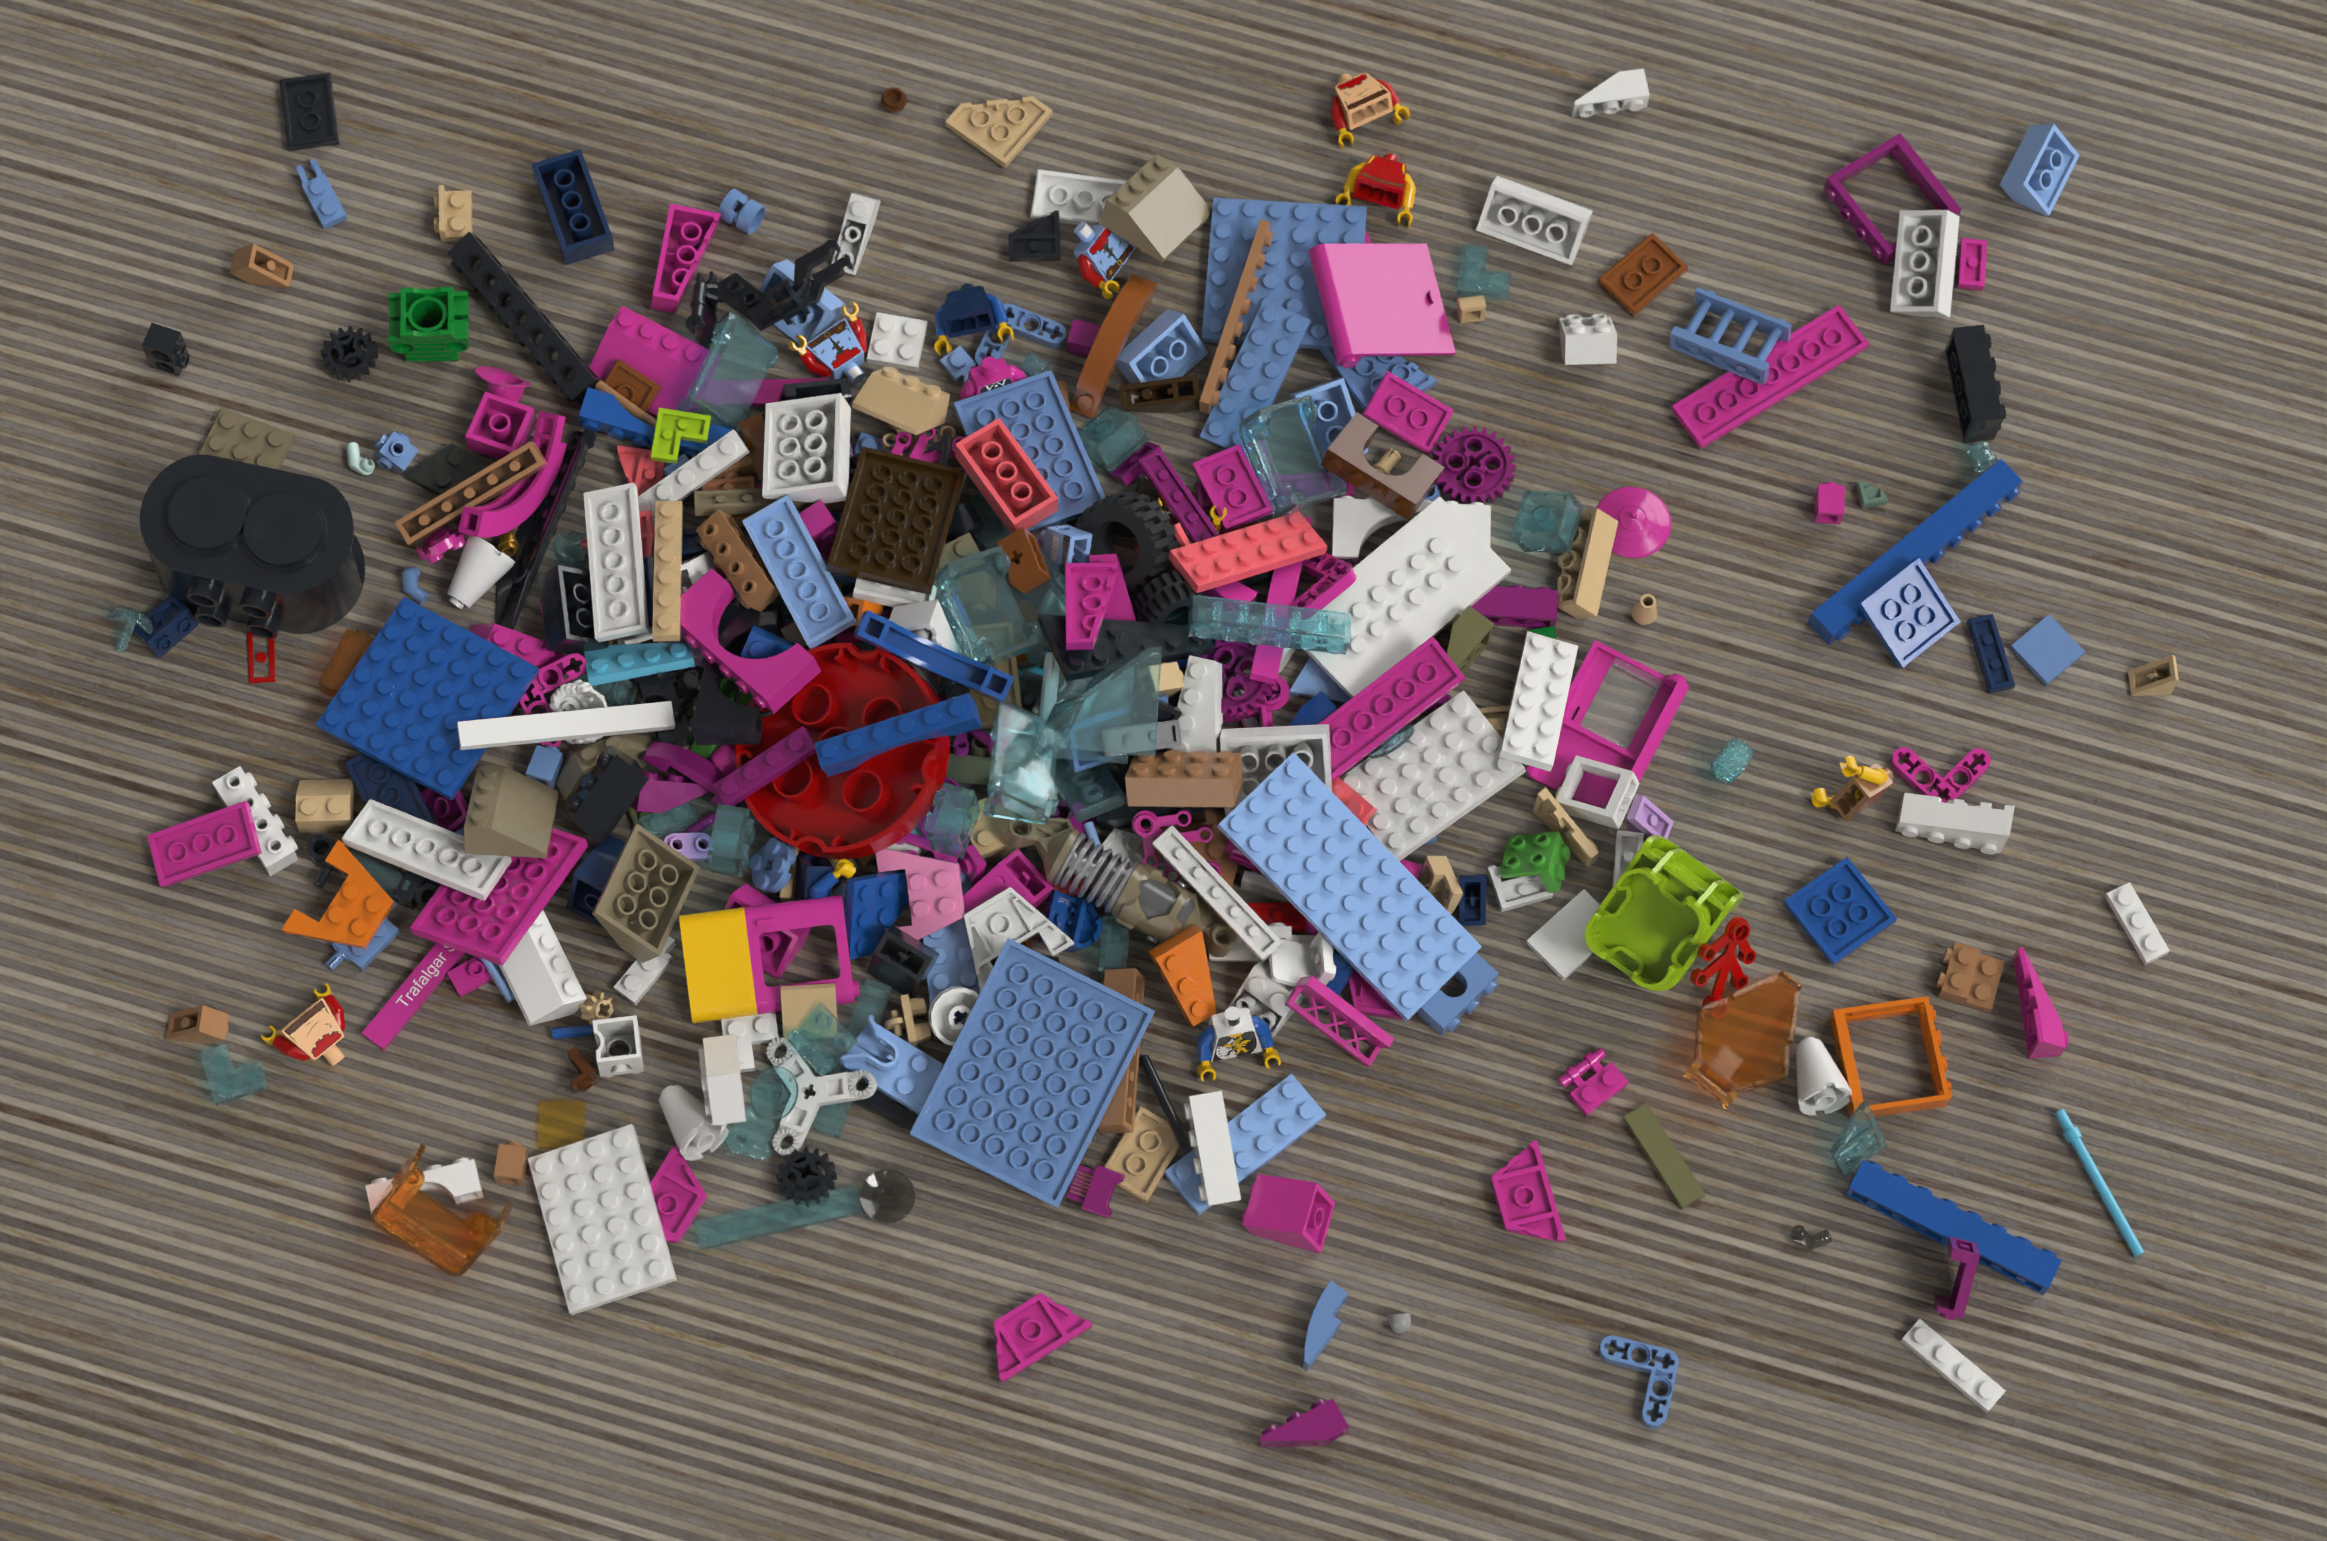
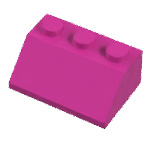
M745 883L731 894L724 910L774 904L776 902ZM812 927L762 933L759 936L763 970L777 979L781 978L802 949Z

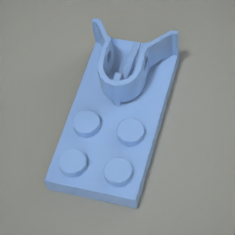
M871 1014L867 1018L866 1026L848 1053L840 1058L841 1068L848 1072L860 1070L870 1072L876 1078L877 1090L917 1114H920L944 1064L876 1024L874 1016ZM861 1078V1080L869 1084L868 1078Z

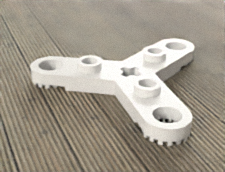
M785 1038L773 1039L767 1047V1057L793 1093L772 1141L775 1151L783 1157L785 1155L794 1156L795 1149L800 1151L820 1106L867 1099L877 1089L876 1078L866 1070L816 1077L789 1040ZM779 1046H786L788 1050L786 1052L787 1055L785 1054V1057H782V1059L775 1058V1050ZM861 1078H868V1088L858 1091L856 1089L857 1082ZM813 1086L816 1094L815 1096H809L807 1099V1095L804 1092L806 1089L811 1090ZM792 1136L794 1140L792 1147H789L790 1149L787 1150L782 1149L781 1142L783 1138Z

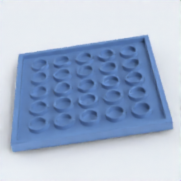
M1213 198L1202 342L1219 343L1260 219L1270 222V232H1274L1271 246L1265 247L1263 253L1266 255L1264 267L1262 270L1258 269L1256 277L1259 278L1255 293L1250 292L1248 298L1251 300L1249 312L1247 315L1243 314L1241 322L1244 323L1240 338L1235 337L1233 344L1243 345L1263 300H1266L1311 320V324L1299 348L1321 349V347H1328L1330 350H1333L1308 251L1319 244H1364L1367 207Z

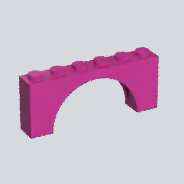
M711 568L681 595L680 632L685 635V640L692 648L696 649L699 647L702 650V655L709 663L713 664L716 662L719 665L718 669L727 679L733 677L736 680L735 684L744 694L751 693L754 702L761 709L766 707L775 714L818 675L821 670L815 658L798 643L778 655L763 659H746L726 651L719 644L718 627L724 610L736 596L730 584Z

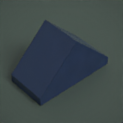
M1486 874L1459 875L1457 881L1463 895L1457 905L1458 922L1462 926L1486 925Z

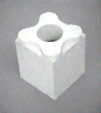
M637 1015L594 1020L593 1029L598 1047L596 1058L600 1077L610 1078L614 1075L644 1072ZM618 1044H624L630 1049L628 1055L612 1057L609 1052L613 1046Z

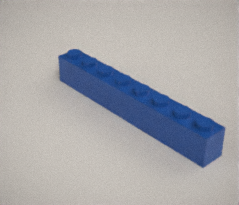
M1863 1160L1845 1196L1946 1247L1949 1236L1976 1243L1980 1253L1978 1263L2041 1295H2044L2049 1289L2062 1260L2056 1258L2057 1255L2048 1249L2041 1250L2033 1246L2030 1240L2007 1233V1230L2001 1225L1995 1223L1991 1225L1983 1221L1982 1217L1975 1212H1965L1957 1208V1204L1946 1198L1940 1199L1932 1195L1929 1189L1923 1186L1916 1187L1908 1183V1180L1902 1175L1890 1174L1884 1171L1881 1165L1873 1161L1866 1162Z

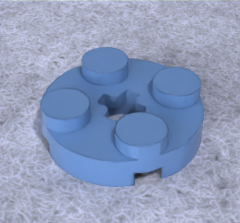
M773 837L760 849L758 854H754L751 857L749 867L752 869V881L756 888L765 892L777 893L786 886L792 874L788 873L791 864L795 866L796 863L794 848Z

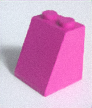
M1257 1174L1255 1183L1250 1188V1200L1248 1207L1243 1212L1242 1225L1252 1235L1321 1254L1335 1202L1315 1182Z

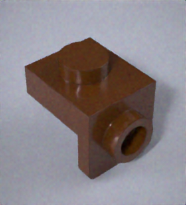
M575 1046L567 1052L569 1061L580 1074L570 1082L571 1090L574 1094L579 1091H587L595 1084L597 1079L596 1072L592 1067L594 1061L585 1050L581 1052Z

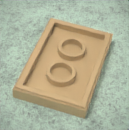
M1140 1106L1135 1114L1134 1132L1123 1134L1104 1167L1125 1174L1124 1181L1117 1184L1116 1187L1148 1203L1180 1146L1168 1121Z

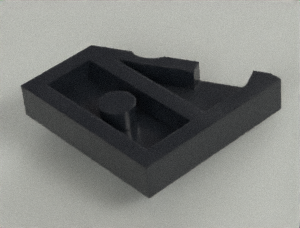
M1059 210L1051 212V215L1039 221L1035 220L1029 223L1024 229H1018L1008 234L1009 262L1060 261Z

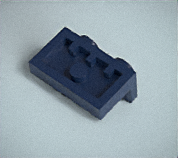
M170 595L134 625L131 630L135 636L150 647L155 656L161 658L198 626V622L188 607Z

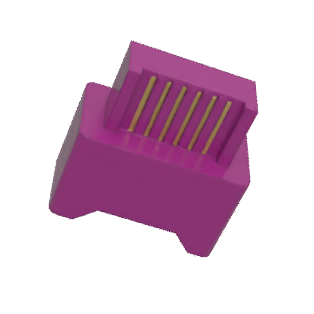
M1079 1165L1066 1197L1083 1203L1082 1210L1110 1219L1112 1211L1109 1204L1116 1185L1124 1181L1125 1174L1097 1165L1095 1170Z

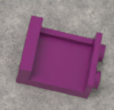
M1949 1236L1947 1244L1949 1257L1952 1260L1960 1261L1951 1296L1945 1297L1934 1294L1933 1302L1936 1312L1940 1313L1939 1316L1955 1320L1956 1317H1964L1980 1253L1976 1243Z

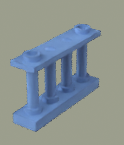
M1697 287L1695 290V306L1698 308L1686 329L1674 326L1670 333V348L1764 385L1769 375V363L1765 361L1778 339L1789 342L1791 324L1781 318H1774L1718 296L1710 290H1703ZM1707 311L1720 315L1721 318L1709 338L1695 334ZM1731 320L1745 325L1733 347H1727L1718 343ZM1754 330L1768 334L1756 357L1742 353Z

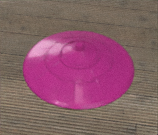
M1640 487L1618 488L1605 495L1596 507L1618 521L1612 547V553L1625 558L1647 557L1662 548L1668 540L1671 531L1670 513L1665 503L1649 490Z

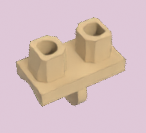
M908 994L900 995L903 1017H899L898 1010L891 1011V1019L884 1023L885 1029L894 1031V1035L901 1038L903 1037L902 1029L905 1028L908 1043L917 1048V1043L931 1039L929 1022L916 1025L913 1022V1017L927 1015L924 998L909 999Z

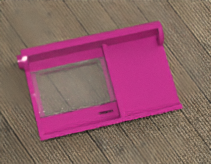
M1594 640L1569 687L1551 772L1528 765L1525 773L1534 781L1556 792L1564 783L1567 767L1573 763L1577 755L1633 771L1640 783L1689 689L1686 678L1676 673L1664 676L1644 664ZM1584 772L1572 800L1606 809L1618 781Z

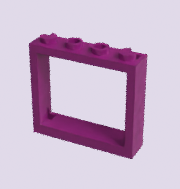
M1901 133L1829 176L1824 186V191L1829 196L1828 200L1835 203L1839 208L1842 218L1851 223L1855 228L1857 237L1866 242L1870 247L1873 257L1876 255L1884 266L1895 260L1897 241L1891 245L1886 241L1843 187L1842 183L1889 154H1892L1936 210H1948L1958 216L1962 210Z

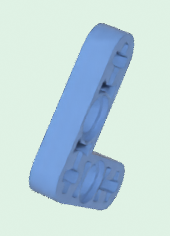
M1003 304L1006 315L1007 313L1012 314V318H1008L1006 324L1012 328L1014 334L1053 349L1060 348L1065 344L1066 329L1062 324L1013 304ZM1028 321H1034L1038 324V328L1035 331H1027L1024 328V324ZM996 325V329L986 331L975 354L976 366L982 365V358L987 356L989 349L992 350L991 357L995 359L1002 358L1011 335H1003L1004 345L993 343L990 340V336L993 333H998L999 325ZM1043 326H1045L1046 332L1043 331V336H1041ZM1055 331L1059 332V337H1056L1054 340L1050 338L1051 334H1054Z
M1610 1335L1605 1337L1599 1346V1355L1604 1361L1650 1373L1641 1412V1420L1649 1429L1660 1428L1668 1415L1679 1365L1677 1354L1666 1348ZM1614 1343L1615 1349L1623 1351L1625 1346H1628L1626 1360L1621 1358L1623 1353L1615 1352L1613 1355H1609L1608 1349L1604 1347ZM1635 1349L1643 1350L1646 1354V1360L1642 1363L1634 1362L1631 1352ZM1652 1353H1656L1654 1359L1663 1360L1664 1357H1668L1669 1362L1673 1365H1669L1667 1369H1664L1661 1362L1654 1361L1653 1366L1648 1364L1652 1358ZM1656 1382L1664 1383L1667 1386V1394L1664 1396L1655 1395L1652 1385ZM1654 1402L1660 1403L1657 1415L1661 1416V1418H1657L1655 1422L1650 1421L1651 1416L1647 1415V1413H1651Z

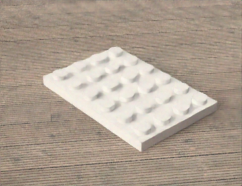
M1462 691L1340 778L1377 809L1369 819L1367 828L1401 861L1524 774L1526 769L1522 763L1499 757L1503 739L1466 692Z
M632 1124L528 1158L566 1303L571 1315L677 1281L636 1130Z

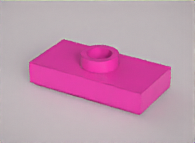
M474 957L447 972L460 998L493 980L479 957Z

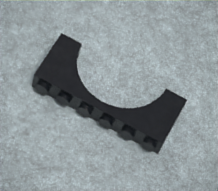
M769 604L762 612L753 608L747 609L743 605H728L719 622V644L729 653L739 657L753 625L782 637L781 629L784 628L785 619L780 604ZM703 657V675L698 679L699 693L693 702L694 716L689 720V732L694 735L696 744H760L764 722L758 706L739 704L727 698L720 691L723 674L718 669L719 665L716 662L711 664Z

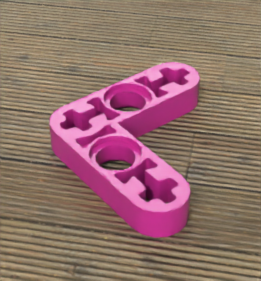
M1328 553L1303 560L1302 564L1307 573L1319 579V581L1292 603L1291 611L1298 621H1306L1315 616L1356 581L1357 576L1350 564Z
M573 653L539 669V673L531 683L534 686L531 694L533 698L539 695L541 700L532 702L526 707L524 701H529V698L525 693L519 701L525 715H531V709L536 705L543 706L546 713H552L543 694L583 675L587 669L586 659L580 654ZM571 658H574L575 661L580 660L582 662V665L579 667L580 672L576 673L574 670H570L565 673L569 678L564 680L562 671L557 665L562 663V667L565 668L570 665ZM547 670L556 671L558 674L557 683L553 685L546 684L543 680L544 672ZM560 740V741H555L556 743H555V744H552V745H551L550 742H539V743H540L543 747H545V745H550V746H553V747H557V746L560 745V743L562 742V740Z
M1906 747L1895 750L1890 764L1892 769L1920 795L1937 797L1938 793L1942 794L1945 792L1947 797L1942 799L1941 802L1947 803L1948 800L1958 799L1987 771L1991 758L1985 750L1973 749L1943 778L1915 752ZM1899 757H1900V758L1907 757V758H1908L1907 764H1906V763L1899 764V763H1898ZM1981 758L1983 760L1982 764H1978L1971 772L1968 768L1972 765L1974 759ZM1914 765H1917V767L1913 770L1912 774H1909L1908 772L1910 768H1913ZM1921 772L1927 774L1930 782L1924 785L1918 783L1915 777L1916 774ZM1956 773L1965 775L1967 783L1964 785L1956 784L1953 780V775ZM1935 782L1937 784L1935 789L1933 788L1932 791L1929 792L1928 790L1932 787V785Z

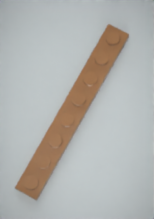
M1260 219L1199 401L1200 412L1210 414L1212 406L1218 405L1221 394L1218 388L1220 383H1225L1228 368L1225 367L1227 361H1232L1236 346L1233 343L1235 337L1240 338L1244 324L1241 322L1243 314L1247 315L1249 312L1251 300L1248 298L1250 292L1255 293L1259 280L1256 274L1258 269H1263L1266 255L1263 254L1265 247H1270L1273 240L1274 232H1270L1269 221Z

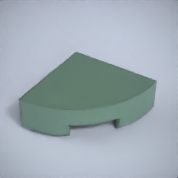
M1856 482L1855 486L1862 509L1888 503V498L1882 490L1870 485L1868 482Z

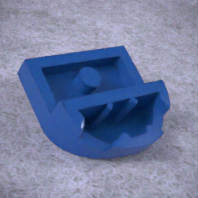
M1055 890L1050 894L1045 917L1075 943L1064 951H1080L1096 942L1102 931V917L1098 916L1093 907L1095 904L1092 901L1087 903L1086 897L1078 899ZM1040 937L1039 943L1045 944L1042 937Z

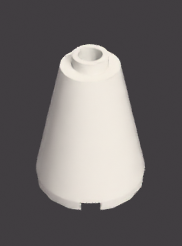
M470 535L447 592L451 596L449 602L461 610L464 606L470 608L512 568L515 561L505 553L495 549L493 545L482 538Z
M1814 1037L1802 1039L1796 1046L1797 1091L1800 1111L1813 1116L1816 1115L1815 1111L1824 1110L1825 1114H1829L1843 1108L1850 1102L1849 1095L1852 1096L1851 1088L1822 1041Z
M670 1085L661 1092L659 1104L679 1152L684 1159L689 1161L699 1160L703 1158L701 1153L708 1149L712 1153L724 1142L729 1132L726 1128L728 1125H713L712 1115L706 1116L705 1104L680 1085Z

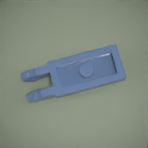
M314 158L309 160L316 178L308 181L301 165L296 166L295 170L302 183V189L325 230L347 220V216L326 175L322 173Z

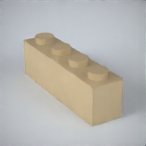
M1598 508L1560 515L1559 523L1563 525V533L1559 534L1562 555L1558 557V566L1562 568V572L1558 577L1557 607L1578 620L1597 617L1618 525L1617 520Z

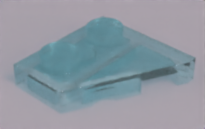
M1862 1102L1829 1150L1838 1172L1844 1176L1858 1167L1863 1160H1868L1887 1147L1873 1112L1867 1103Z

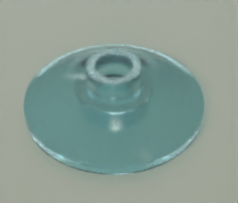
M1407 724L1368 754L1370 758H1380L1401 747L1413 735V725Z
M773 1066L763 1070L756 1077L750 1094L751 1104L756 1114L765 1120L777 1121L786 1117L793 1110L798 1099V1083L791 1071L783 1067Z

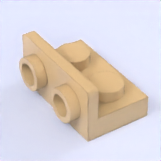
M439 185V194H434L435 210H439V217H434L435 233H440L441 242H459L468 232L472 233L471 190L445 191L444 185Z

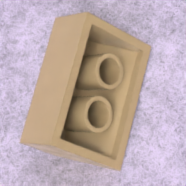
M883 367V369L871 373L853 401L852 408L917 435L945 423L950 394L941 391V388L938 386L920 382L917 377L903 375L896 368Z

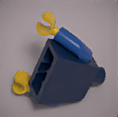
M969 283L962 285L960 290L949 292L945 303L935 313V330L939 340L935 342L934 348L938 355L941 357L940 351L944 346H946L948 354L953 351L952 346L946 340V336L949 339L996 329V325H999L998 337L1001 344L1004 345L1002 339L1004 334H1010L1012 341H1014L1013 330L1006 324L1008 319L1002 301L991 293L986 294L983 286L974 287Z
M798 854L797 900L831 896L832 887L839 882L838 878L841 875L848 879L854 875L856 868L853 867L854 864L846 859H840L834 871V866L827 858Z

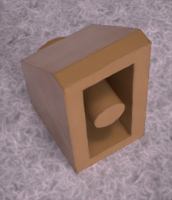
M253 243L234 250L230 274L250 284L289 288L294 264Z
M204 1005L170 1013L166 1040L199 1044L225 1041L228 1033L229 1014Z

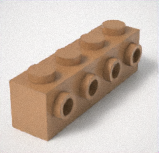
M718 509L696 529V532L701 537L700 544L714 556L712 559L713 563L718 569L724 571L727 576L725 580L730 584L731 588L737 590L740 595L738 599L744 607L762 612L780 595L763 560L731 515Z

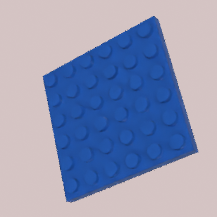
M403 597L319 718L316 727L440 795L453 800L487 750V748L460 750L457 722L509 717L539 673V669L537 666Z

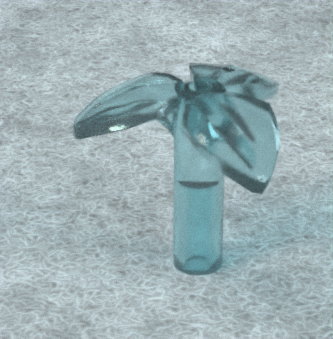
M117 608L110 611L107 616V620H125L115 648L120 652H126L136 624L149 635L153 631L149 618L133 608Z

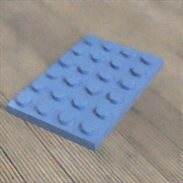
M1052 370L954 402L955 412L966 437L1000 418L1058 497V511L1027 529L1030 533L1033 534L1047 529V527H1053L1082 517V513L1087 507L1098 500L1106 498ZM1003 524L1007 536L1010 535V532Z

